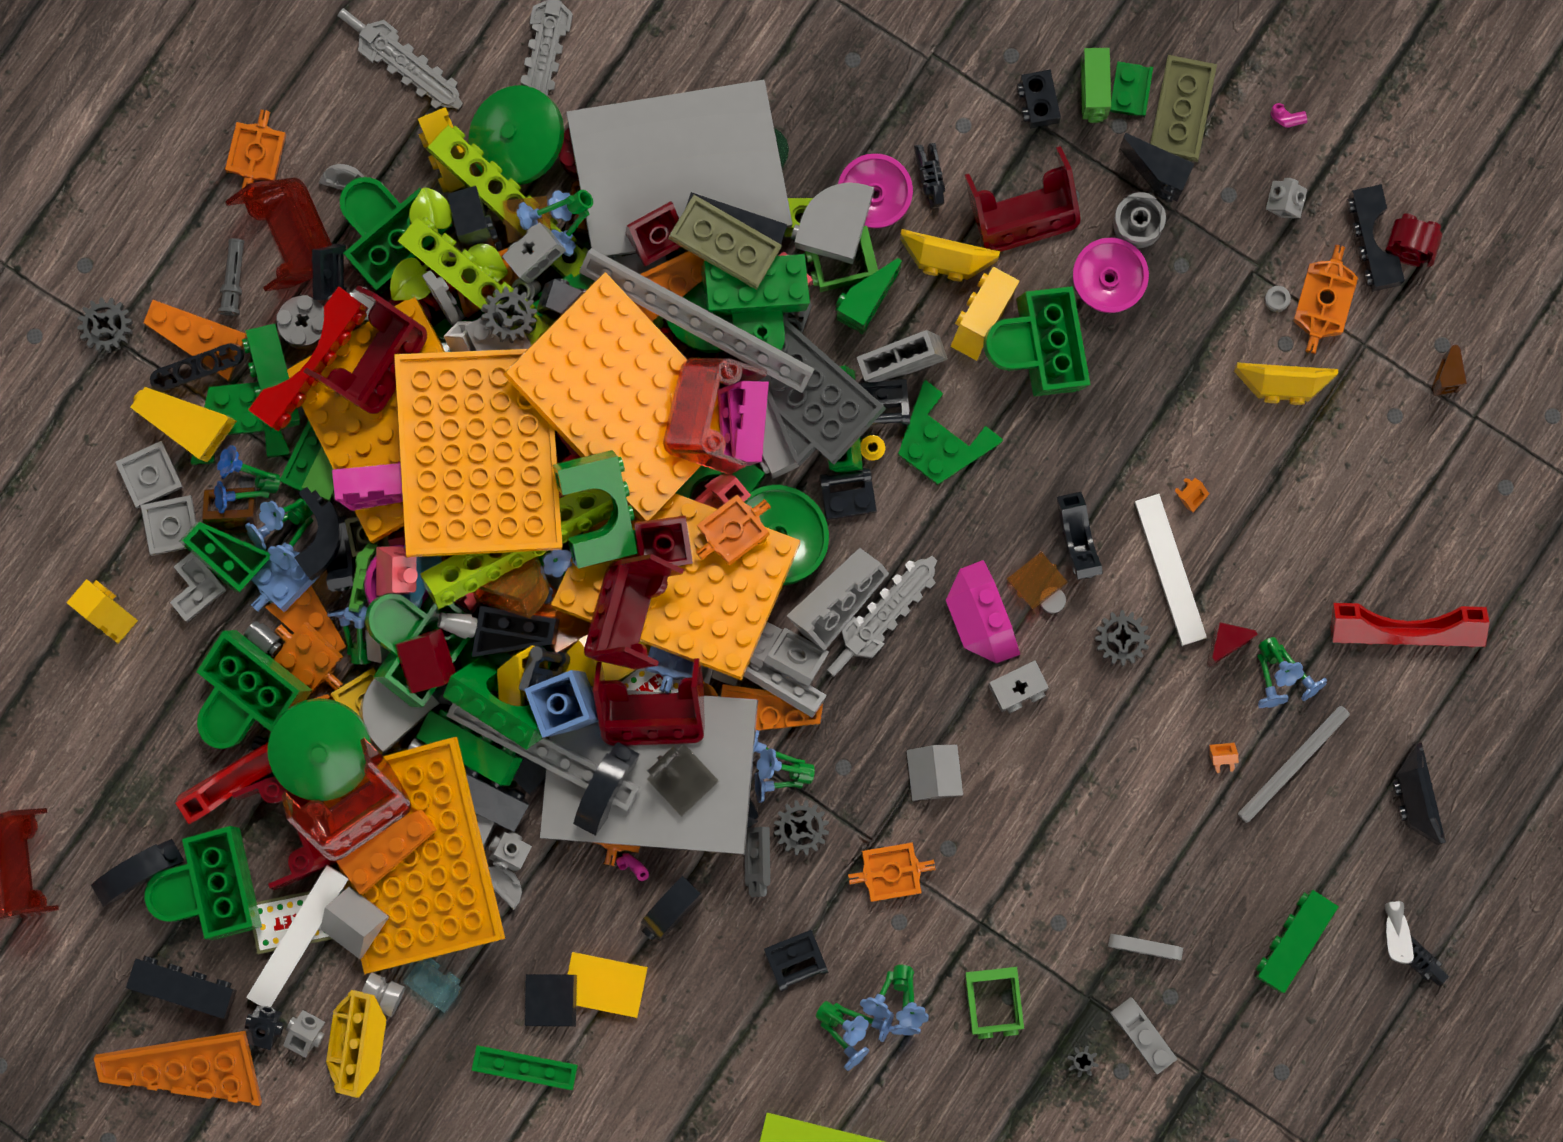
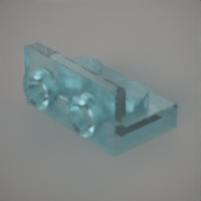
M432 958L417 961L418 963L403 983L443 1013H446L463 990V987L459 985L461 980L451 972L445 975L438 970L441 965Z

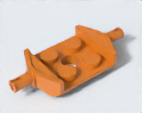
M1335 245L1330 261L1311 263L1307 268L1308 271L1293 322L1309 334V341L1305 351L1308 353L1311 351V354H1316L1319 339L1341 335L1345 327L1358 277L1353 271L1343 265L1344 246L1340 248V245ZM1324 291L1330 292L1333 295V302L1330 304L1323 303L1320 300V293Z

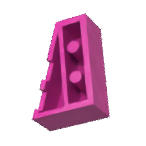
M741 381L717 390L723 465L750 466L762 462L769 382Z
M400 462L398 464L332 470L335 500L352 511L403 502Z

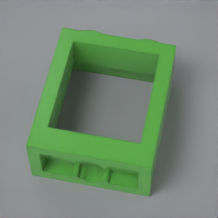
M1084 48L1081 58L1082 119H1088L1090 123L1103 122V119L1108 118L1111 109L1110 48Z
M867 225L863 228L859 242L866 268L864 273L825 282L818 254L805 251L807 261L813 262L814 271L810 272L813 286H818L820 292L858 284L878 271Z
M1017 967L966 972L965 981L972 1035L977 1034L978 1039L993 1038V1032L1003 1031V1036L1019 1035L1018 1030L1024 1029ZM1010 979L1015 1023L978 1027L973 983Z

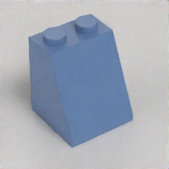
M570 670L524 689L542 738L579 730L599 722L594 694L585 672Z

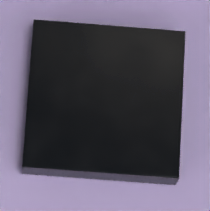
M526 974L525 1026L576 1027L577 975Z

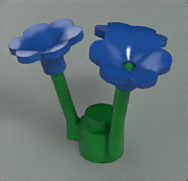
M230 445L222 451L217 464L221 479H224L233 471L238 473L242 471L256 476L255 487L259 488L260 491L226 492L222 481H217V486L214 488L216 508H218L219 513H224L229 501L251 497L269 498L270 493L276 494L279 489L280 475L243 464L238 459L239 453L236 451V447Z

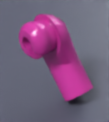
M1276 103L1272 106L1271 117L1283 127L1288 128L1307 123L1305 111L1291 114L1281 103Z
M623 853L621 857L616 859L620 870H625L629 867L638 880L644 881L649 877V872L644 865L629 853Z

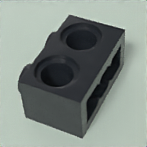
M1051 69L1021 75L1020 83H1017V92L1019 98H1023L1025 107H1022L1024 122H1029L1030 129L1058 124L1061 115ZM1031 83H1038L1042 90L1040 92H1032L1029 89V85ZM1036 107H1043L1046 109L1047 114L1045 116H1037L1034 113V109Z

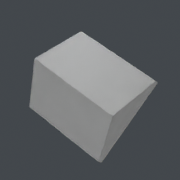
M931 745L907 750L912 801L963 796L957 745Z
M348 887L325 907L321 930L356 957L362 959L390 916L354 889Z

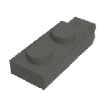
M769 827L747 829L745 884L749 887V895L751 897L766 896L767 886L770 885Z

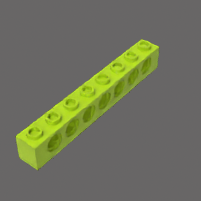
M448 125L426 150L467 188L477 186L482 202L522 239L526 235L527 230L522 228L517 213L507 208V200L515 198L519 204L524 202L527 206H531L533 210L537 209L540 205L531 196L526 198L519 192L521 187L513 179L507 180L501 175L503 170L495 162H487L482 157L484 152L473 143L470 146L463 139L465 134L456 126L451 128ZM453 146H460L463 149L464 156L462 159L452 157L451 148ZM477 163L482 167L483 172L481 176L475 177L471 175L469 171L471 164ZM490 181L500 183L501 191L499 194H492L488 190ZM549 213L543 214L541 218L537 219L538 223H542L551 231L557 230L562 232L556 226L558 224L557 220ZM574 236L571 238L574 243L577 241ZM576 245V248L573 250L575 255L573 263L568 264L564 262L561 255L550 266L563 278L571 273L575 277L580 274V267L585 260L588 249L584 247L581 250Z
M417 217L398 240L399 243L480 309L483 304H487L486 298L482 295V288L485 285L494 286L500 293H502L504 287H507L509 292L514 290L505 281L502 285L494 279L496 274L484 265L483 268H480L475 264L474 261L477 258L466 249L462 252L454 246L457 242L448 234L444 233L441 236L434 230L436 225L427 217L423 219ZM432 236L436 239L437 245L434 250L429 251L423 247L422 241L424 237ZM446 252H452L456 256V264L452 267L444 265L442 257ZM467 268L473 269L476 272V280L472 283H467L462 278V273ZM507 300L499 301V302L496 303L495 305H497V304H503V303L506 302ZM532 304L530 308L535 309L536 307ZM537 313L532 316L537 321L536 328L530 334H527L531 344L554 323L553 320L545 315L540 317ZM515 325L511 327L510 330H515L519 328V326Z
M594 488L567 494L559 499L562 544L567 542L569 537L586 532L592 526L610 518L613 503L608 492ZM546 551L454 555L420 573L425 589L438 609L454 603L457 599L468 593L475 592L479 587L490 581L497 580L503 574L521 567L529 560L543 555Z

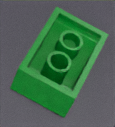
M899 258L895 259L850 288L847 294L842 293L835 305L837 306L835 309L837 320L863 335L900 273L902 260Z

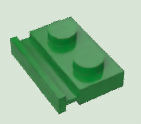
M1117 62L1110 112L1132 116L1138 115L1145 118L1153 67Z

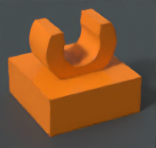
M1185 478L1183 481L1187 487L1183 491L1176 488L1175 492L1184 506L1191 512H1194L1207 498L1209 492L1198 479L1194 478L1191 481Z
M1235 743L1209 745V754L1216 772L1220 773V766L1223 764H1228L1230 772H1233L1235 769L1234 763H1239Z

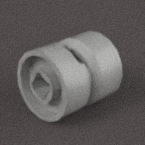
M371 973L362 992L375 995L383 1014L392 1017L402 999L405 986L393 981L387 984L384 977Z

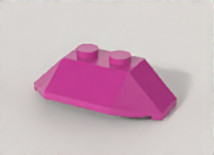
M984 560L961 568L947 596L946 603L963 647L996 664L1020 655L1012 625L994 579Z

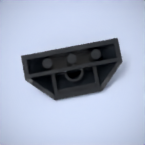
M1417 743L1413 745L1394 776L1395 781H1392L1395 796L1400 798L1401 806H1398L1401 821H1405L1407 827L1434 844L1441 845L1446 843L1423 744Z

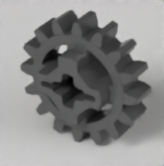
M504 287L502 293L496 289L493 292V297L487 296L485 300L487 304H483L481 307L485 314L480 319L481 321H487L484 330L491 329L493 331L490 337L493 338L499 335L500 342H503L505 338H509L510 343H513L516 336L521 341L525 337L524 332L526 334L531 333L533 329L530 326H534L537 321L532 316L537 313V309L530 308L534 301L525 300L526 292L520 296L518 295V288L515 287L512 292H509L508 288ZM507 300L504 304L495 305L499 301ZM506 311L511 312V314H510V316L512 317L511 319H508V318H507V313H506ZM515 325L520 327L516 330H510Z
M100 297L99 304L90 301V309L82 308L86 313L85 316H78V319L83 324L77 326V329L84 332L80 338L83 341L88 340L86 345L89 348L96 345L97 352H101L103 347H105L108 353H111L112 346H115L118 350L121 349L119 343L121 341L128 343L125 335L133 333L128 328L129 325L133 324V320L126 318L131 313L128 309L123 310L124 305L121 302L115 306L113 298H110L108 303L105 302L103 297ZM108 309L105 313H97L98 311ZM119 317L121 318V329H120V330H119L118 327H117V322H118V320H119ZM90 320L93 321V327H94V328L91 330L92 333H90V330H89ZM98 320L109 323L113 331L102 327ZM113 337L111 340L103 341L104 338Z
M1124 610L1120 611L1119 617H1116L1112 612L1110 613V621L1103 618L1101 622L1104 627L1097 626L1096 631L1101 633L1100 636L1094 638V641L1101 642V645L1096 649L1097 651L1104 650L1105 653L1102 658L1111 657L1112 665L1117 660H1120L1121 666L1125 665L1126 660L1134 664L1135 656L1140 659L1144 656L1140 650H1148L1149 648L1147 644H1144V641L1150 640L1149 635H1144L1148 626L1141 627L1140 623L1143 619L1140 617L1134 620V612H1131L1128 617L1125 616ZM1117 623V629L1113 633H1106L1112 624ZM1128 623L1134 626L1137 632H1132L1128 628ZM1121 630L1124 633V637L1129 638L1124 643L1123 649L1121 641L1116 640V637L1120 635ZM1139 643L1136 650L1128 654V647L1131 644ZM1107 644H1112L1117 649V654L1111 651Z
M795 800V807L793 808L786 804L787 812H778V815L782 818L781 821H774V825L780 827L774 834L781 835L782 837L778 844L786 843L785 851L788 852L793 848L795 849L796 856H798L800 850H803L807 856L810 848L817 852L816 844H825L824 839L821 838L822 835H829V831L823 829V826L828 825L829 821H822L821 819L825 812L817 813V804L812 808L808 807V800H805L803 806H800L799 802ZM806 811L802 817L795 818L791 816L794 812ZM814 817L819 825L818 833L812 829L811 822ZM803 821L806 822V829L809 833L801 832L797 834V827L794 823L802 824ZM785 823L791 827L792 834L789 839L784 831ZM808 838L812 840L809 844L797 845L800 839Z

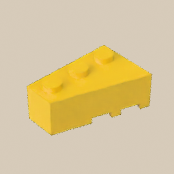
M446 107L418 118L422 133L418 135L424 148L428 147L448 125L453 128ZM453 146L451 148V155L455 159H462L464 151L460 146ZM433 155L428 156L433 170L439 169L442 178H439L438 181L443 193L447 191L453 193L467 188ZM470 166V167H469V171H470L471 175L475 176L474 173H473V170H472V168H471V166Z
M995 267L991 269L989 275L984 273L977 285L980 287L979 292H973L966 304L969 306L966 313L962 311L955 323L959 327L950 347L977 361L983 349V341L987 330L1000 320L1020 281Z
M86 579L66 602L118 644L138 621L115 602L114 598L116 595L97 580L92 583Z

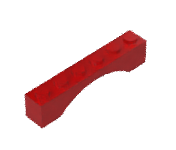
M338 287L324 306L322 334L308 362L288 380L276 386L263 389L248 410L277 431L286 427L292 418L291 414L295 408H299L305 402L306 393L311 386L314 387L319 383L303 372L305 368L321 375L325 367L330 366L337 357L336 352L339 348L349 342L352 336L351 332L355 326L360 325L367 316L366 311L369 308L341 287Z
M1333 603L1330 628L1333 643L1486 647L1490 622L1487 607L1461 606L1439 617L1404 621L1380 616L1367 610L1359 603Z
M268 743L178 795L175 804L188 824L214 810L233 796V792L247 787L272 772L268 760Z

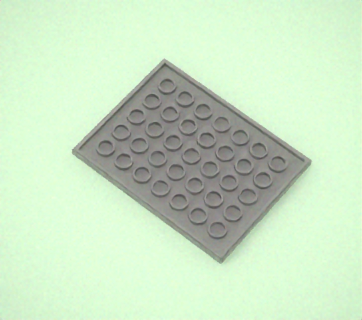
M765 80L566 112L580 190L588 191L593 198V206L588 209L590 215L586 217L591 248L607 257L636 253L625 234L627 225L670 201L674 204L680 218L686 208L691 192L785 223L787 227H792L793 224Z
M628 690V695H631V694H659V693H662V692H649V691ZM704 696L705 730L704 737L700 742L626 746L640 753L625 779L640 786V789L628 811L612 803L608 818L596 836L573 824L586 789L546 768L540 838L745 855L758 700ZM599 722L579 730L549 736V739L598 765L614 747L602 740Z

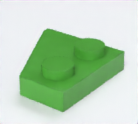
M368 543L363 551L357 554V568L349 611L359 613L367 602L364 580L368 566L376 556V547L378 545Z

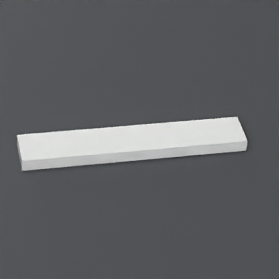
M1160 494L1135 501L1134 503L1181 645L1184 646L1206 639L1207 636Z
M328 865L325 867L246 998L261 1007L272 1006L322 924L325 907L339 896L349 879L347 876Z

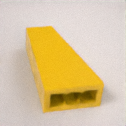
M147 387L136 393L133 398V404L130 407L198 459L207 463L237 422L224 414Z

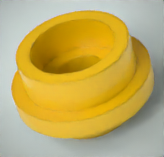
M870 435L862 440L861 454L865 459L875 461L884 455L885 443L880 437ZM869 444H876L878 449L875 452L869 451Z

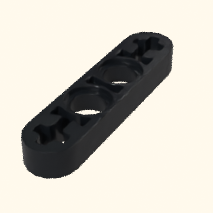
M235 343L219 346L156 369L150 376V384L157 391H168L239 365L244 360V350ZM229 348L232 351H237L238 355L234 356L235 361L224 359L222 360L224 366H221L219 356L229 354ZM206 356H211L215 360V366L211 370H206L203 367L202 362ZM184 364L189 365L192 369V374L187 379L182 378L179 373L180 367ZM160 373L162 376L173 374L175 379L166 380L165 386L157 383V380L160 379Z

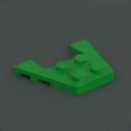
M925 380L898 455L936 485H940L976 459L999 446L1003 439L987 426L983 428L970 446L956 437L928 415L941 399L943 393Z
M258 382L209 387L204 408L224 414L237 421L227 436L265 432L268 458L291 456L281 430L270 432L269 425L264 426L263 421L248 410L256 400L254 387L258 386ZM215 453L208 463L192 454V465L215 463Z

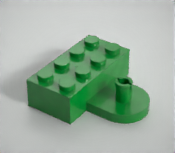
M360 177L349 182L340 196V208L344 217L361 236L343 254L355 270L380 296L390 287L392 274L401 261L407 258H415L420 261L418 257L399 243L398 240L412 224L409 216L410 208L420 193L421 188H418L400 204L380 181L370 177ZM452 223L448 228L438 229V233L441 236L444 233L450 236L455 232ZM424 237L422 244L426 250L430 251L434 247V237Z
M805 254L776 256L757 290L707 261H704L701 267L705 310L718 317L731 316L734 326L782 350L785 342L783 313L806 311L810 304Z
M1073 286L1024 292L1016 298L1019 318L1000 320L987 330L983 347L988 360L995 367L1006 371L1029 369L1033 397L1081 391L1091 385Z
M385 594L377 597L370 603L365 615V624L370 636L390 652L373 678L409 706L424 707L437 687L410 694L394 644L438 629L437 624L440 613H466L453 603L438 609L430 595L422 606L418 608L402 595ZM443 630L454 663L470 638L464 639Z
M237 630L223 631L196 671L215 687L199 711L197 718L199 734L208 745L214 748L233 747L243 740L255 720L269 731H272L278 718L293 705L305 701L312 692V689Z
M227 826L182 839L187 864L157 873L146 886L145 903L147 909L154 917L162 921L176 922L199 915L204 939L217 940L262 927L241 831L238 827Z

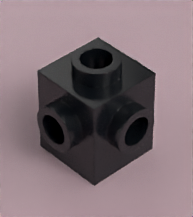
M257 1006L253 1014H248L245 1023V1029H248V1044L271 1050L277 1037H281L284 1023L280 1022L282 1012L276 1011L269 1006Z

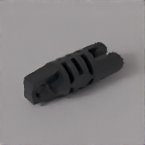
M929 143L927 147L928 162L923 145H914L923 193L927 195L930 208L940 207L945 203L943 195L945 185L936 144Z
M1411 936L1414 959L1409 965L1426 981L1431 979L1438 986L1443 985L1449 976L1440 968L1442 964Z

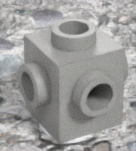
M1284 178L1283 181H1273L1266 210L1281 218H1300L1307 189L1298 185L1299 182L1292 178Z
M504 832L499 837L495 836L488 848L492 851L489 859L493 860V865L505 871L509 869L517 872L521 869L532 846L523 842V838L514 832Z
M302 1010L297 1019L292 1017L286 1028L288 1034L283 1046L306 1058L313 1046L318 1048L325 1036L322 1033L325 1022Z

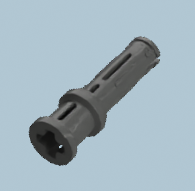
M232 238L228 240L225 282L220 287V293H222L221 307L218 308L217 313L225 316H240L238 304L239 296L242 295V289L239 283L245 241Z

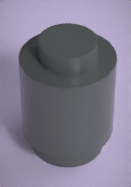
M255 621L244 633L248 640L271 657H274L282 648L280 644L282 639L264 623L260 624L258 621Z

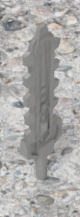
M546 0L534 5L532 8L530 25L537 32L535 39L529 40L528 47L533 49L531 57L525 58L524 63L525 66L529 67L527 75L521 77L520 82L525 86L541 91L547 96L548 91L555 88V82L551 80L552 73L558 72L559 64L555 62L557 54H562L563 46L559 44L560 36H566V31L570 32L573 19L572 12L560 0Z
M343 8L339 12L338 17L360 33L358 52L372 63L374 61L379 63L383 60L388 64V72L391 74L395 72L403 76L401 82L406 86L411 83L417 87L416 94L421 98L425 95L432 99L430 105L435 109L440 106L452 107L457 110L461 108L463 103L456 89L458 82L453 78L449 80L442 77L443 70L438 66L433 69L427 65L428 59L424 55L416 57L412 53L414 48L409 43L402 46L398 42V31L389 23L381 20L365 25Z
M933 556L917 560L916 562L909 560L905 564L907 571L904 575L896 574L892 579L894 586L890 590L884 588L879 593L882 599L877 604L871 602L867 606L869 613L865 618L861 616L853 617L842 629L846 649L827 669L833 677L853 655L855 657L873 658L885 645L883 643L885 640L883 633L888 628L893 631L898 625L895 621L899 615L906 617L910 612L908 605L912 601L918 603L923 598L920 592L925 587L931 589L934 586V567L937 560Z

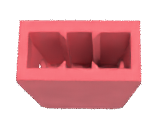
M401 546L376 547V596L414 593L418 577L416 557H406L405 548Z

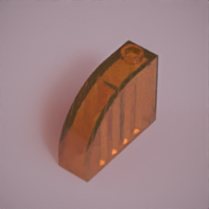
M535 557L524 563L521 567L503 574L497 580L490 581L472 593L476 602L531 618L546 601L549 594V582L538 557Z

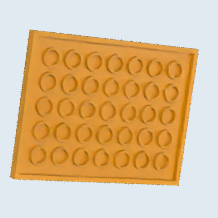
M606 272L503 373L509 382L581 458L613 450L618 457H622L625 471L621 472L622 479L627 482L630 496L626 497L627 504L632 506L634 514L641 521H649L721 445L718 392Z
M416 297L405 300L395 306L425 327L427 340L419 353L445 352ZM367 322L352 331L349 342L339 348L336 352L337 357L330 366H326L321 375L327 378L330 372L336 368H344L352 373L379 330L373 327L370 322ZM311 356L287 369L289 378L300 371ZM321 383L314 387L311 386L306 393V400L301 406L334 470L398 464L400 462L396 390L381 412L371 414L331 391ZM403 502L355 510L369 541L373 544L404 526Z
M527 349L394 354L406 557L562 550L559 490L557 489L553 465L557 464L555 429L503 375Z
M675 493L650 520L686 515L693 564L678 566L684 569L683 574L668 577L666 591L658 597L651 598L640 642L694 662V658H699L700 665L742 680L799 549L800 540L766 528L770 535L730 566L714 551L701 560L695 551L707 544V541L698 530L697 525L717 509ZM635 514V520L631 521L633 530H635V522H642ZM603 520L602 522L592 526L588 531L584 532L583 534L600 529L608 522V520ZM636 545L638 554L582 568H577L571 559L572 566L567 568L551 604L552 608L591 623L606 569L613 561L639 556L638 545Z
M457 737L372 759L364 778L352 791L339 798L323 801L335 851L418 810H423L437 829L434 834L365 894H360L390 916L361 959L364 974L505 939ZM339 866L340 873H342L343 875L346 876V874L343 872V870H342L341 867ZM348 879L347 883L344 886V890H346L348 887H351L356 892H358L354 885L351 883V881Z

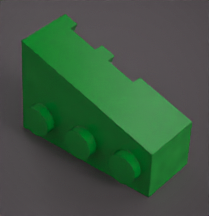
M196 522L179 540L183 546L234 592H240L270 559V554L267 551L201 522Z

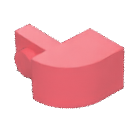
M726 473L705 485L706 490L694 501L719 509L736 495L745 502L751 494L735 476Z

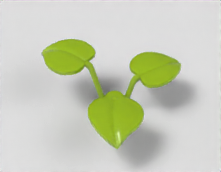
M426 187L421 189L412 203L409 213L411 223L417 217L421 219L427 217L436 225L434 229L436 232H438V229L448 228L453 217L448 201L437 191ZM434 238V247H433L431 250H434L435 247H436V245H437V242H436V239H435V238ZM477 244L468 250L477 258L474 261L475 264L480 268H483L485 265L496 274L494 279L497 282L508 274L500 254L492 246ZM446 252L442 257L444 265L447 261H457L456 257L449 256V252ZM407 258L401 261L396 266L391 278L390 292L392 299L399 301L410 300L416 297L417 300H421L428 296L431 291L422 275L428 272L426 269L429 266L426 264L421 266L420 262L415 258ZM467 268L463 271L462 276L467 282L472 283L476 280V272L473 269Z

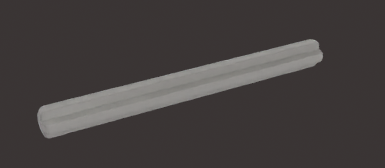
M1339 706L1239 811V817L1246 823L1249 822L1349 717L1350 713L1343 706Z

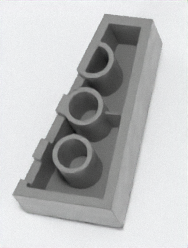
M859 548L797 605L787 617L806 638L825 651L889 573L879 561Z

